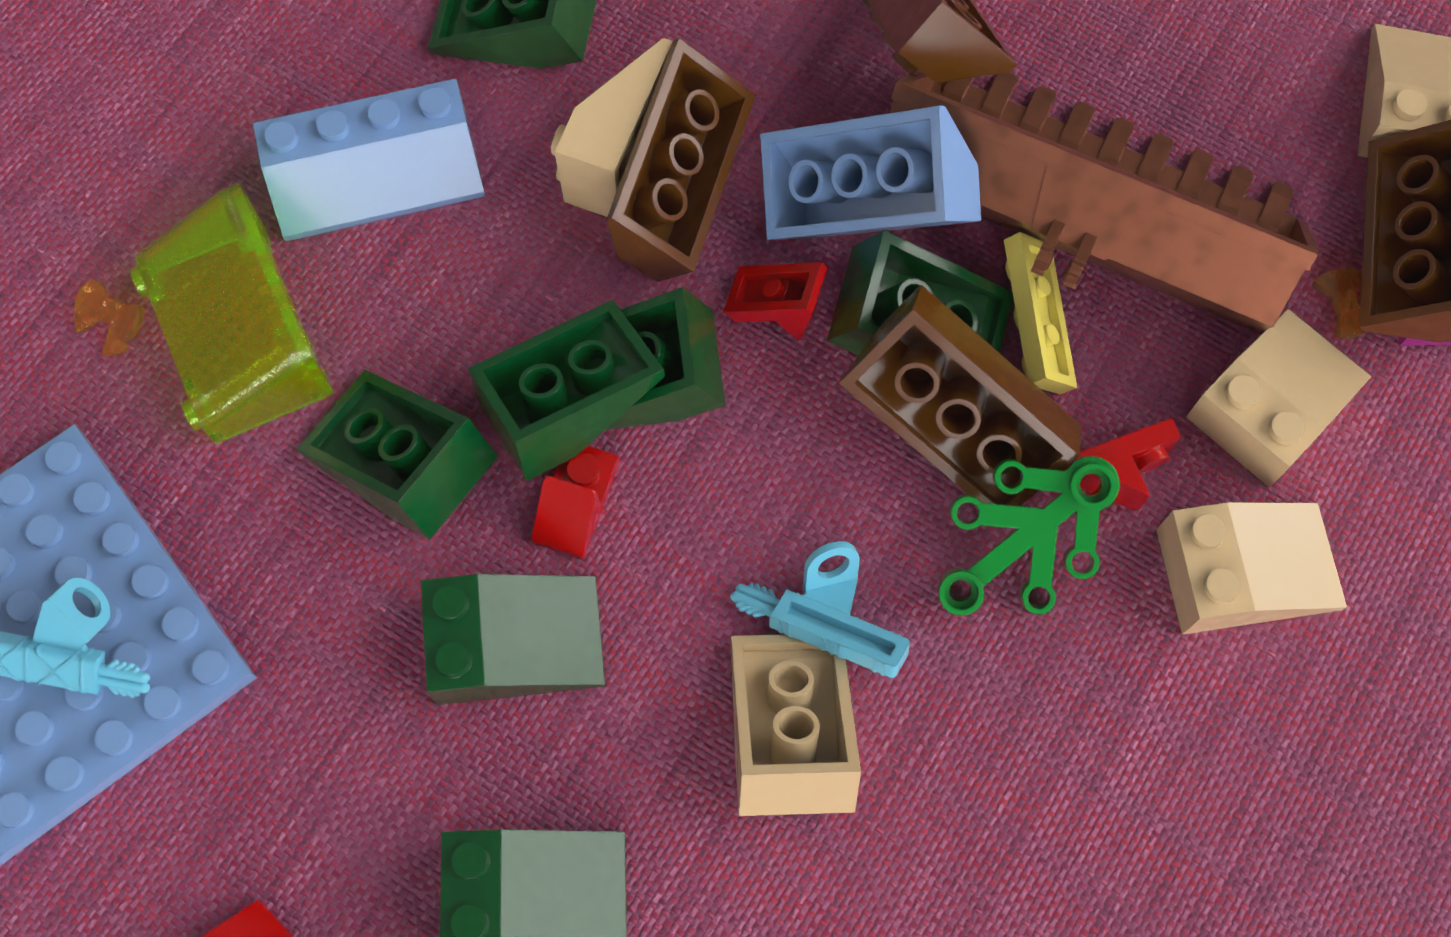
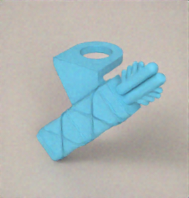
M848 542L828 543L816 549L807 558L804 566L802 589L804 595L786 590L781 599H778L772 589L767 591L765 586L760 588L758 583L754 585L750 583L748 586L738 584L735 591L730 595L731 600L736 603V607L739 608L740 612L746 611V614H753L755 618L764 615L769 616V627L779 631V633H784L790 638H796L818 647L821 651L829 652L831 655L835 654L840 659H846L866 667L874 673L878 672L883 677L894 678L908 656L909 639L850 615L857 586L860 557L856 548ZM837 555L846 557L845 562L839 568L829 572L818 571V567L826 559Z
M69 579L42 603L33 637L0 631V676L12 678L16 681L24 680L26 683L34 682L37 683L36 685L44 684L65 688L72 692L80 691L82 694L90 693L96 695L104 686H107L115 695L120 693L122 696L128 695L130 698L139 696L140 693H147L150 690V685L147 683L150 680V675L147 672L139 671V666H135L133 662L128 665L126 661L119 663L117 659L107 665L105 664V651L95 650L86 646V643L110 619V606L106 596L95 584L86 579ZM73 592H80L91 600L95 607L94 618L83 615L75 607L72 598Z

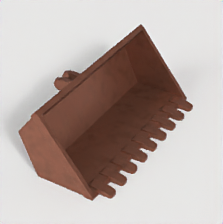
M919 72L916 76L909 75L896 82L891 97L894 103L890 113L933 106H945L978 164L981 217L1044 241L1031 269L1032 272L1042 276L1044 271L1049 269L1055 255V248L1075 256L1069 262L1064 273L1065 280L1063 285L1069 288H1075L1088 261L1255 332L1274 327L1304 270H1310L1318 255V248L1307 222L1286 213L1294 193L1291 186L1275 182L1263 204L1245 196L1254 175L1249 169L1234 166L1225 187L1205 180L1214 159L1207 152L1199 149L1194 150L1185 171L1165 164L1174 144L1173 139L1159 133L1155 134L1146 154L1143 155L1126 148L1135 127L1128 120L1116 118L1106 139L1087 132L1095 113V108L1091 105L1077 102L1067 123L1048 116L1057 95L1054 90L1044 86L1037 87L1028 107L1009 100L1018 81V77L1009 72L997 74L989 91L971 85L974 78L935 83L923 72Z

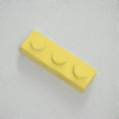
M1019 232L1004 239L1007 257L1005 269L1011 281L1015 304L1014 321L1019 329L1023 350L1022 368L1026 377L1039 389L1061 395L1076 389L1077 383L1054 258L1049 269L1044 271L1042 276L1032 272L1031 269L1044 241Z

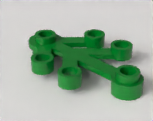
M1084 456L1078 458L1066 470L1025 467L1014 459L1002 460L995 466L993 481L1006 494H1017L1024 488L1060 493L1043 508L982 503L975 496L969 494L960 495L955 498L950 505L949 512L951 519L959 528L972 530L981 525L1015 528L1016 530L968 569L954 568L947 571L941 577L937 592L943 607L950 613L959 616L975 612L981 606L984 599L983 587L1032 548L1029 580L1023 584L1020 590V600L1025 608L1033 614L1041 615L1049 612L1056 602V594L1052 588L1058 526L1075 512L1074 545L1065 551L1063 565L1077 579H1088L1094 576L1100 566L1099 556L1095 552L1099 513L1114 502L1120 487L1116 469L1108 461L1100 457ZM1008 467H1016L1020 471L1019 482L1010 487L1003 485L1001 482L1003 470ZM1087 474H1096L1099 479L1098 488L1092 493H1083L1080 488L1081 479ZM967 502L974 503L977 507L976 517L968 522L959 520L957 511L960 505ZM1079 552H1087L1091 558L1089 566L1081 571L1074 570L1072 567L1073 557ZM957 580H963L969 583L968 594L959 599L952 597L949 594L951 584ZM1037 587L1045 588L1047 590L1046 601L1037 606L1030 604L1028 596L1031 590Z

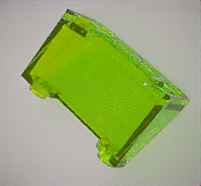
M240 182L219 190L136 254L134 257L137 266L129 269L132 280L143 298L147 296L150 298L189 399L181 402L184 414L194 431L203 429L215 444L335 394L324 368L321 369L318 364L312 342L303 328L272 254L274 252L270 245L271 240L266 228Z

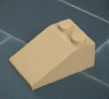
M1380 24L1373 26L1358 156L1367 158L1369 141L1451 120V37Z
M662 38L577 105L567 125L561 124L557 128L551 145V154L555 155L556 179L561 183L565 203L606 217L608 216L673 41Z
M1288 309L1278 318L1273 328L1267 329L1210 386L1186 418L1270 488L1367 383L1371 376Z
M1227 502L1173 510L1156 530L1182 635L1341 611L1347 608L1318 503Z
M786 635L731 636L735 767L739 816L855 813L861 767L846 659H840L835 654L831 655L825 650L821 651L818 647Z

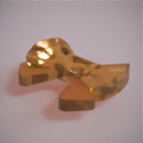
M1351 267L1345 270L1327 271L1312 283L1315 289L1329 298L1337 315L1335 325L1336 337L1349 340L1358 338L1366 333L1359 327L1360 304L1357 299L1358 294L1355 291L1362 284V271Z
M92 279L80 288L75 298L74 321L76 332L85 333L102 320L110 325L102 350L103 356L114 357L128 351L126 342L132 341L141 329L145 308L135 304L125 305L120 300L109 295L102 281Z

